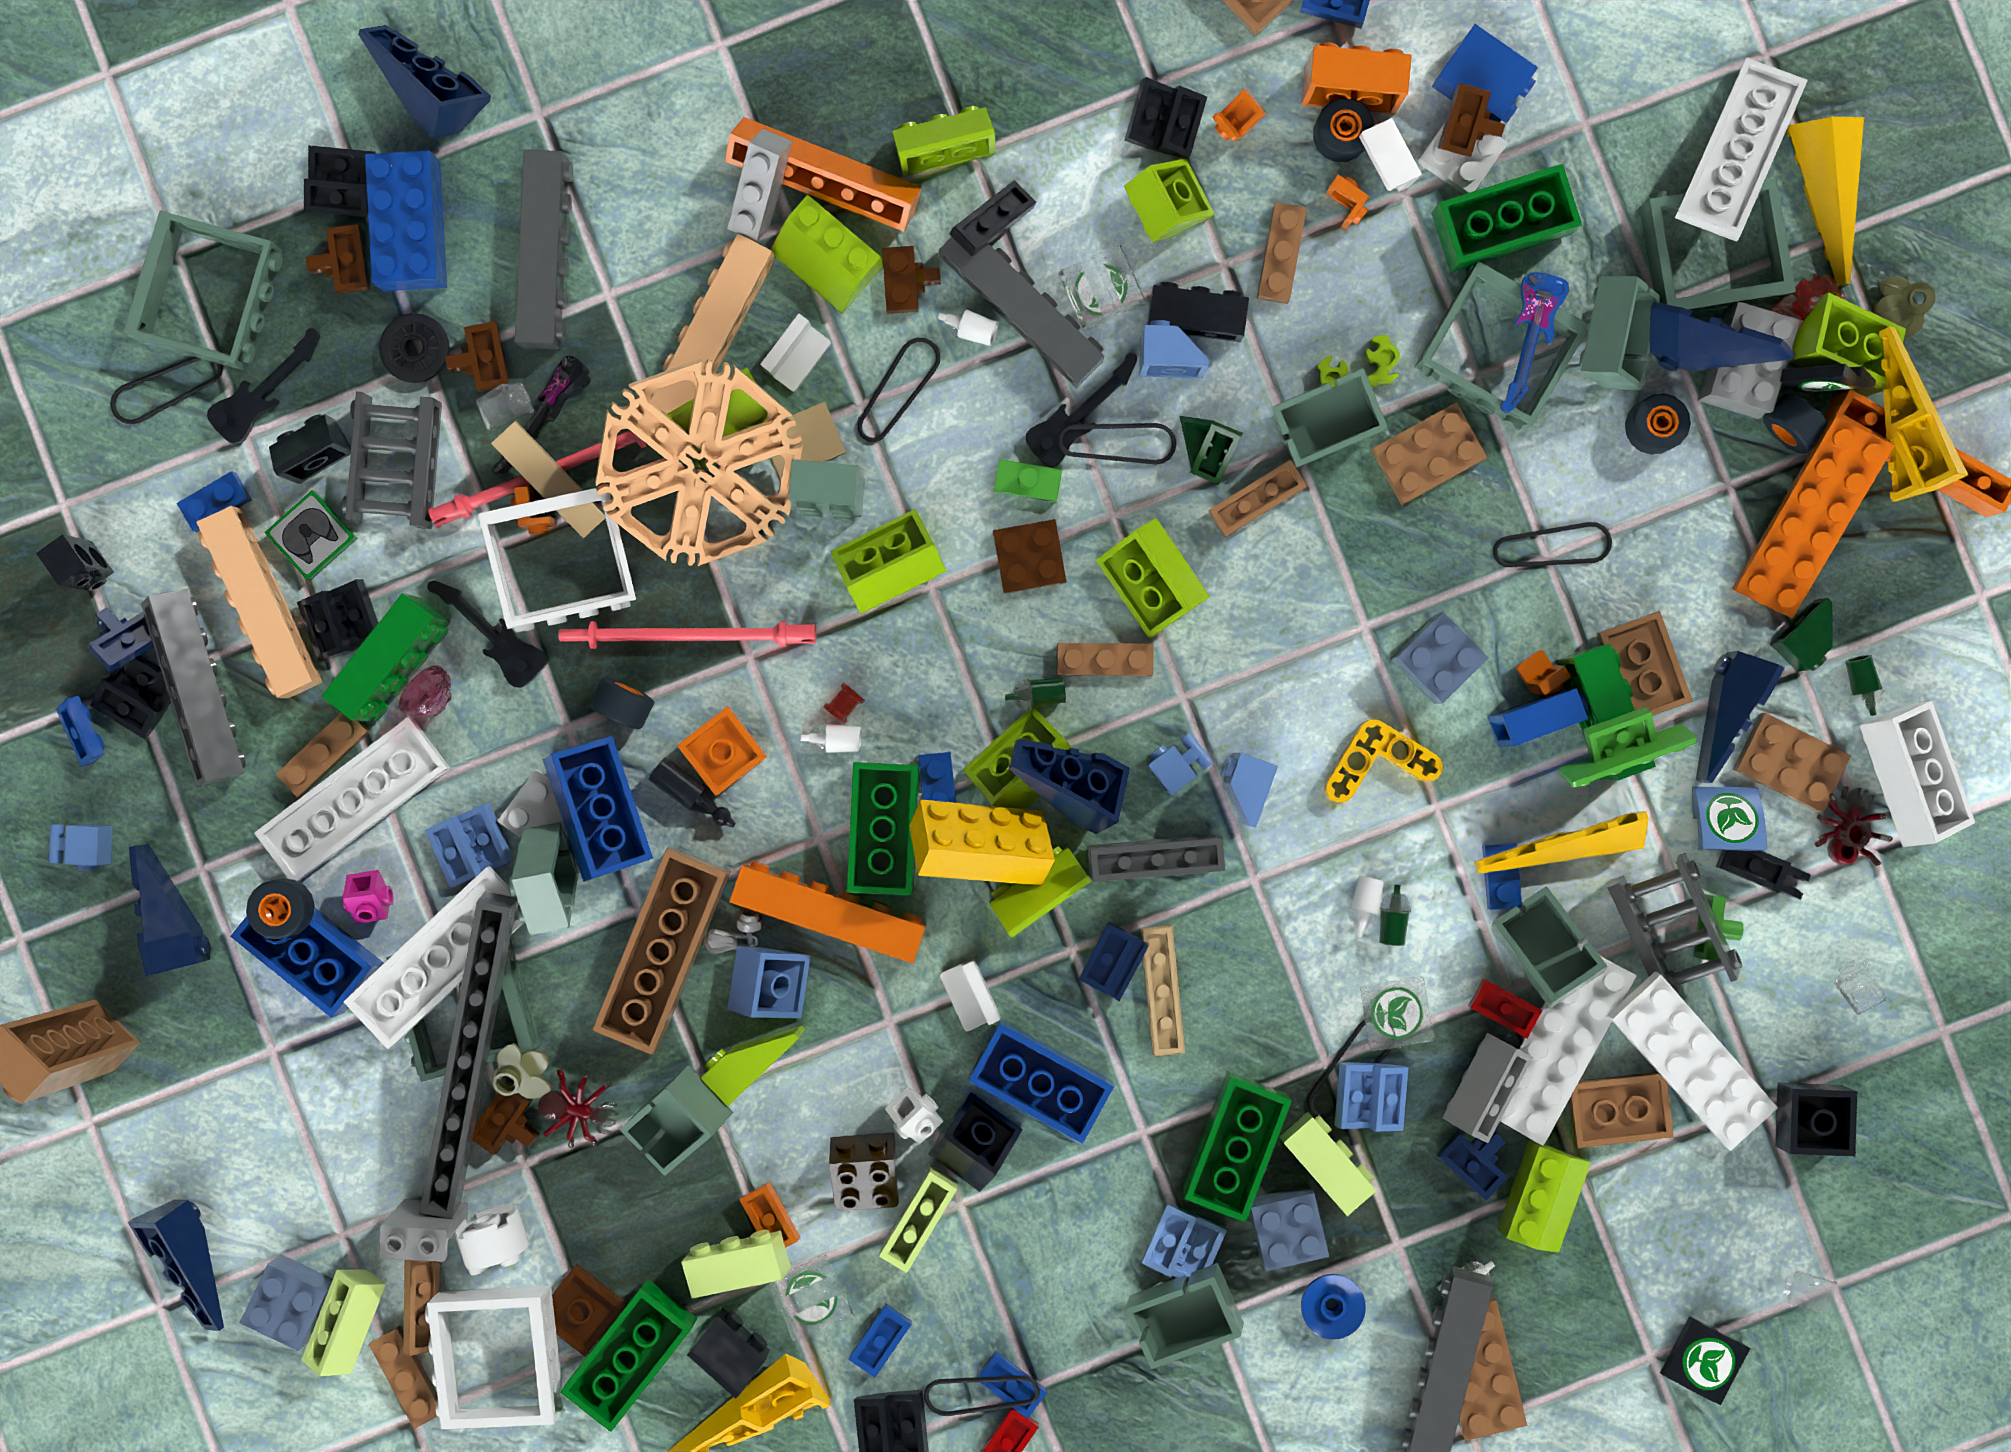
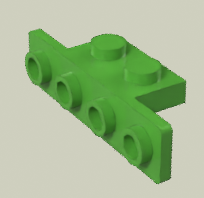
M1643 707L1585 728L1584 734L1589 757L1561 767L1560 773L1572 787L1586 786L1602 777L1619 774L1624 769L1652 762L1655 758L1671 752L1682 751L1686 747L1697 743L1696 735L1683 724L1656 733L1652 712L1647 707Z

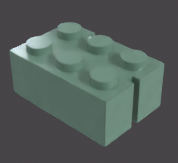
M1600 276L1599 285L1593 293L1594 308L1592 318L1588 320L1586 327L1588 337L1585 350L1580 355V367L1582 373L1605 389L1642 391L1648 362L1623 360L1624 355L1649 356L1650 308L1653 302L1660 303L1661 296L1652 288H1648V285L1638 276Z
M1359 368L1334 379V387L1330 383H1325L1270 407L1282 435L1288 433L1289 438L1283 441L1296 468L1388 429L1364 368Z
M792 459L788 499L799 513H803V517L820 519L822 518V513H831L832 516H835V520L854 521V516L862 517L865 478L858 465Z
M557 822L523 829L521 840L516 845L517 857L512 861L513 874L508 878L510 893L512 896H517L519 902L518 916L522 924L526 923L530 935L569 928L572 914L571 908H573L579 875L571 852L558 854V851L569 849L562 823Z
M1547 886L1523 901L1521 911L1516 906L1492 922V931L1550 1009L1603 974L1607 968L1606 963L1590 942L1583 945L1582 950L1579 949L1578 946L1582 944L1585 937Z
M689 1066L685 1067L645 1103L620 1129L639 1150L660 1129L665 1132L645 1154L664 1176L712 1137L734 1113Z
M1218 1263L1192 1272L1189 1281L1184 1275L1130 1295L1125 1307V1312L1136 1337L1141 1335L1139 1344L1150 1369L1241 1337L1244 1324Z

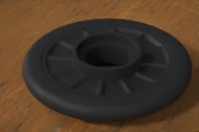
M410 313L399 316L389 323L381 336L379 351L381 360L390 374L404 382L421 383L434 378L442 371L446 365L445 356H449L450 346L445 330L435 319L424 314ZM412 340H420L423 346L421 353L414 357L409 356L406 350L408 343Z

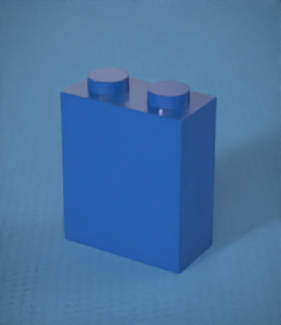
M1474 24L1432 87L1450 100L1453 99L1457 83L1491 91L1486 108L1487 111H1491L1489 120L1503 121L1507 124L1518 108L1513 104L1517 97L1521 95L1525 98L1535 84L1536 80L1531 77L1538 67Z
M1577 688L1560 690L1551 696H1542L1487 718L1498 747L1517 746L1587 720L1586 711H1588V704L1584 695L1578 693Z

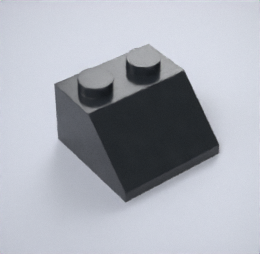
M317 414L308 418L304 422L305 426L295 432L291 430L279 435L276 439L277 442L269 446L273 470L277 476L301 484L351 455V445L337 421L326 414Z
M970 1092L942 1130L928 1155L980 1192L997 1175L1023 1129Z
M722 1307L696 1336L687 1356L736 1399L765 1362L770 1349L767 1348L768 1344L761 1335L756 1332L750 1333L743 1326L742 1319L735 1312H727Z

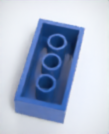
M431 151L365 154L372 283L384 292L447 288L440 161Z
M613 736L553 753L542 759L583 882L653 859Z
M314 908V916L308 927L296 935L281 939L266 938L253 929L246 916L230 936L331 1018L345 1013L348 1007L344 1001L384 964V962L317 908Z
M1001 1019L998 1021L969 1074V1082L1082 1144L1114 1088L1113 1082L1109 1078Z

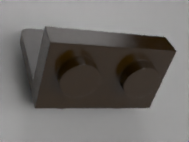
M877 1133L830 1137L829 1168L835 1208L838 1211L897 1207L899 1204V1194L895 1168V1134Z

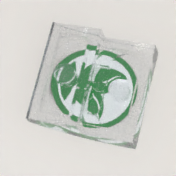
M1121 244L1093 254L1090 259L1063 268L1058 273L1084 331L1113 320L1147 303Z
M1424 976L1360 986L1370 1051L1403 1047L1402 1045L1434 1041Z
M826 1254L789 1270L783 1280L767 1283L777 1310L782 1313L793 1342H797L854 1315Z

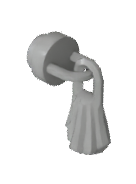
M748 908L743 909L737 917V928L747 933H729L711 929L704 938V946L709 953L714 954L737 950V946L756 947L758 945V938L752 933L762 928L763 918L757 911ZM739 939H747L748 944H739Z

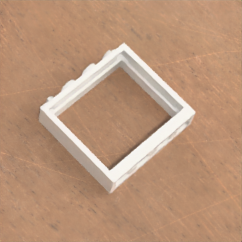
M596 488L478 513L507 629L515 628L517 633L535 629L534 623L547 620L549 626L566 622V615L579 613L580 618L599 614L598 608L610 605L612 611L631 607L630 601L636 600L618 524L607 516L606 512L608 511H604L623 591L515 615L492 526V524L600 500L604 503L612 499L610 493L598 495Z
M551 1285L439 1291L427 1302L425 1319L429 1323L431 1334L428 1347L434 1361L432 1382L437 1387L436 1415L440 1417L441 1429L553 1425L556 1423L565 1409L563 1394L560 1393L562 1381ZM529 1307L539 1406L459 1409L448 1311Z

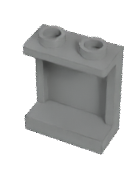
M404 1199L380 1225L379 1257L444 1262L447 1258L449 1238H456L454 1232L464 1219H468V1203L461 1202L453 1218L450 1219L419 1213L422 1200Z

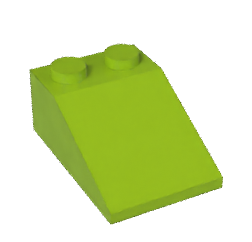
M799 1025L735 1045L727 1052L720 1049L703 1066L707 1072L700 1079L728 1107L787 1051L806 1029Z

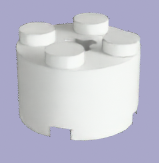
M505 1204L480 1211L475 1214L477 1218L475 1221L468 1224L467 1220L464 1219L454 1232L465 1267L469 1269L470 1275L481 1274L487 1271L490 1266L499 1263L502 1267L513 1265L520 1260L519 1254L529 1246L526 1231L516 1205L512 1210L510 1204Z

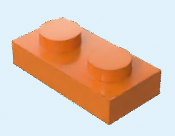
M770 1181L744 1194L739 1199L757 1232L761 1230H769V1233L781 1231L785 1248L798 1242L801 1238Z

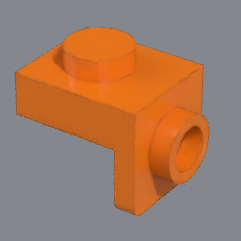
M1243 89L1221 112H1217L1212 118L1217 123L1215 129L1226 141L1229 139L1240 141L1267 112L1247 89Z
M1337 175L1326 194L1351 211L1341 226L1347 230L1352 222L1358 225L1368 211V208L1363 205L1369 198V195L1361 191L1359 184L1353 179Z
M527 486L514 488L515 497H511V506L535 501L534 490ZM537 514L517 519L518 526L528 530L529 534L547 533L548 527L557 526L554 518H537Z
M1537 650L1515 667L1523 682L1533 694L1551 696L1559 692L1564 687L1563 682L1571 677L1565 666L1552 665L1543 650Z

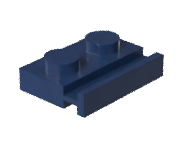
M1108 922L1078 980L1106 995H1110L1120 1002L1150 943Z

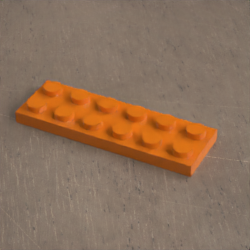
M1832 415L1732 589L1793 619L1895 445Z

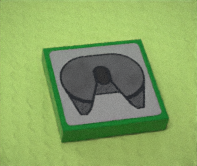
M311 490L264 532L304 578L309 581L358 539L314 490Z

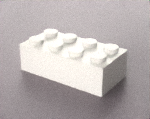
M1932 701L1899 707L1860 725L1864 742L1867 745L1874 765V771L1878 776L1885 801L1889 807L1903 848L1938 843L1975 823Z

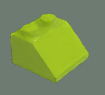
M1186 158L1150 165L1124 185L1129 196V202L1138 213L1143 223L1144 231L1153 243L1170 239L1215 215Z

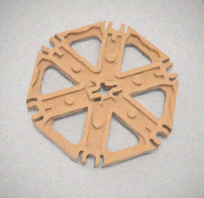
M702 358L628 384L629 388L635 390L638 395L634 397L630 390L624 388L622 394L629 400L628 405L620 407L612 401L610 404L611 408L620 417L611 414L607 409L595 478V486L599 485L596 488L598 495L610 493L613 496L610 501L602 503L604 511H608L606 512L608 517L665 561L670 548L672 563H676L679 553H687V563L689 566H692L695 562L694 553L699 555L696 563L697 566L768 541L767 537L759 532L761 529H763L766 535L774 536V531L768 527V523L773 519L778 520L781 524L785 523L782 514L777 510L786 513L789 517L792 504L788 499L792 459H801L803 449L802 442L799 443L802 441L799 433L793 436L786 434L789 427L797 425L794 418L785 419L786 417L793 416L791 412L734 364V370L730 378H728L730 375L729 364L724 362L723 370L715 374L711 371L713 363L711 359L706 360L704 364L705 372L701 373ZM682 380H690L695 384L696 389L688 432L651 402V394L655 390ZM741 389L767 410V418L763 423L722 437L730 393L733 390ZM622 429L631 430L664 458L626 472L616 471L612 466L618 432ZM693 444L699 449L698 451L692 447ZM687 453L698 460L705 457V464L712 475L701 468L694 471V464ZM776 455H781L784 458L779 490L773 496L764 495L734 471ZM677 491L671 527L665 535L655 534L632 516L631 508L633 506ZM711 495L746 523L745 530L742 533L715 543H708L703 539Z

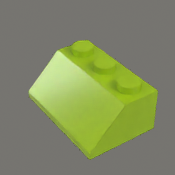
M977 106L966 107L960 111V114L948 117L946 114H938L929 118L928 122L920 124L907 122L899 125L897 130L892 131L903 177L995 154V132L986 107L980 109Z
M808 194L788 216L770 249L775 258L841 314L847 310L883 267L881 256Z
M1828 292L1823 295L1797 330L1792 347L1795 355L1789 362L1801 368L1846 364L1848 367L1863 366L1876 380V384L1874 387L1852 390L1864 397H1868L1886 389L1885 371L1881 366V360L1884 359L1883 340L1879 336V331L1889 326L1895 327L1903 343L1906 328Z
M748 368L741 370L756 383ZM741 389L733 390L730 393L722 437L763 423L767 418V410ZM694 398L666 414L687 432ZM694 444L692 445L697 451L699 450ZM687 453L696 470L698 468L708 469L705 464V457L698 460Z
M916 508L830 551L860 614L874 609L880 604L904 594L908 590L928 580H932L947 571Z
M1157 518L1133 531L1096 559V562L1149 639L1210 598V595Z
M1030 707L962 769L993 806L1027 809L1041 797L1008 769L1016 740L1024 739L1052 744L1054 748L1064 750L1072 748L1036 708L1032 709Z
M1058 845L1052 849L1055 861L1043 885L1014 883L1009 887L1005 882L991 892L993 899L989 901V905L1011 938L1091 882V879L1067 846L1061 849Z
M1529 1139L1497 1230L1509 1240L1537 1250L1559 1253L1591 1162L1547 1145L1542 1146Z

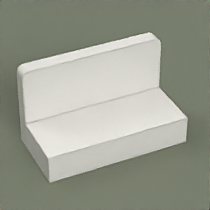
M1392 118L1363 131L1359 135L1388 191L1397 188L1398 192L1412 185L1422 175Z
M798 314L760 365L766 373L790 391L796 392L830 347L831 341L814 329L809 320Z
M974 958L940 974V978L965 1031H970L985 1023L990 1025L1000 1020V1013Z

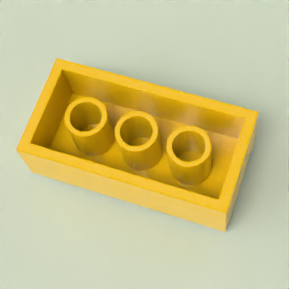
M920 800L909 825L918 876L1043 885L1055 861L1044 812L1040 810Z

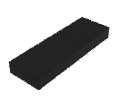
M1014 180L955 225L949 234L971 256H974L1030 212L1037 202Z

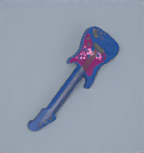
M1531 272L1522 280V310L1514 324L1517 327L1525 322L1528 323V328L1514 381L1509 384L1506 399L1500 405V409L1504 413L1512 411L1529 390L1526 382L1539 333H1544L1546 344L1551 343L1553 340L1554 317L1569 292V283L1563 278L1546 273Z

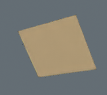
M825 401L791 417H787L794 418L797 425L789 427L786 434L793 436L799 433L802 439L799 442L803 444L800 460L825 462L846 453ZM776 455L771 458L781 480L784 458L781 455Z

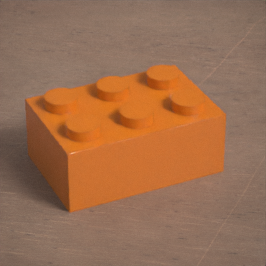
M1330 42L1314 45L1304 68L1301 105L1325 107L1329 102L1339 98H1353L1362 102L1370 112L1396 114L1408 95L1412 54H1403V51L1399 49H1386L1383 52L1371 51L1367 46H1353L1351 49L1339 48L1337 44Z

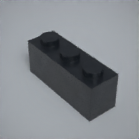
M1160 282L1159 285H1153L1147 325H1150L1151 321L1164 320L1169 321L1170 326H1178L1189 336L1233 342L1242 341L1245 334L1249 297H1242L1241 292L1225 290L1223 294L1211 293L1209 288L1203 286H1192L1191 290L1178 288V284L1172 282Z

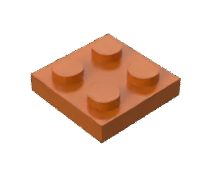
M729 706L677 745L715 796L720 795L768 757Z

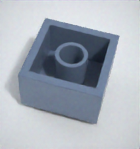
M1444 612L1435 614L1390 660L1434 704H1442L1489 657Z
M1309 1185L1255 1197L1249 1213L1261 1263L1265 1271L1329 1257L1315 1193Z
M281 1254L267 1264L241 1318L240 1324L299 1351L309 1342L333 1279Z

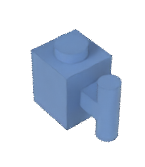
M1191 732L1180 739L1188 749L1184 753L1180 754L1174 745L1166 748L1163 744L1148 755L1152 761L1146 764V766L1171 796L1197 777L1196 773L1189 766L1190 764L1197 761L1202 769L1205 770L1214 763Z
M50 824L49 863H63V851H65L64 864L77 865V871H98V865L111 864L113 826L67 825L64 837V824Z

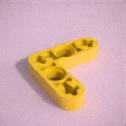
M1377 719L1367 720L1358 727L1328 776L1324 785V792L1331 801L1337 803L1350 800L1378 755L1422 781L1438 779L1443 771V763L1436 754ZM1376 725L1378 727L1377 734L1380 735L1379 740L1372 739L1367 747L1373 749L1370 754L1366 749L1356 746V743L1359 741L1361 744H1364L1368 738V734L1365 732L1366 728H1373ZM1398 741H1402L1408 746V754L1402 760L1396 759L1391 751L1393 744ZM1416 750L1420 751V754L1416 756L1419 760L1428 762L1431 759L1433 761L1431 764L1435 769L1433 773L1427 772L1423 775V767L1417 763H1412L1411 768L1407 766L1414 758ZM1353 752L1361 753L1365 759L1364 766L1359 770H1353L1348 765L1347 759ZM1342 768L1348 774L1355 775L1356 779L1353 781L1351 778H1348L1344 784L1347 793L1338 794L1336 797L1332 784L1333 782L1340 783L1345 775L1339 773Z

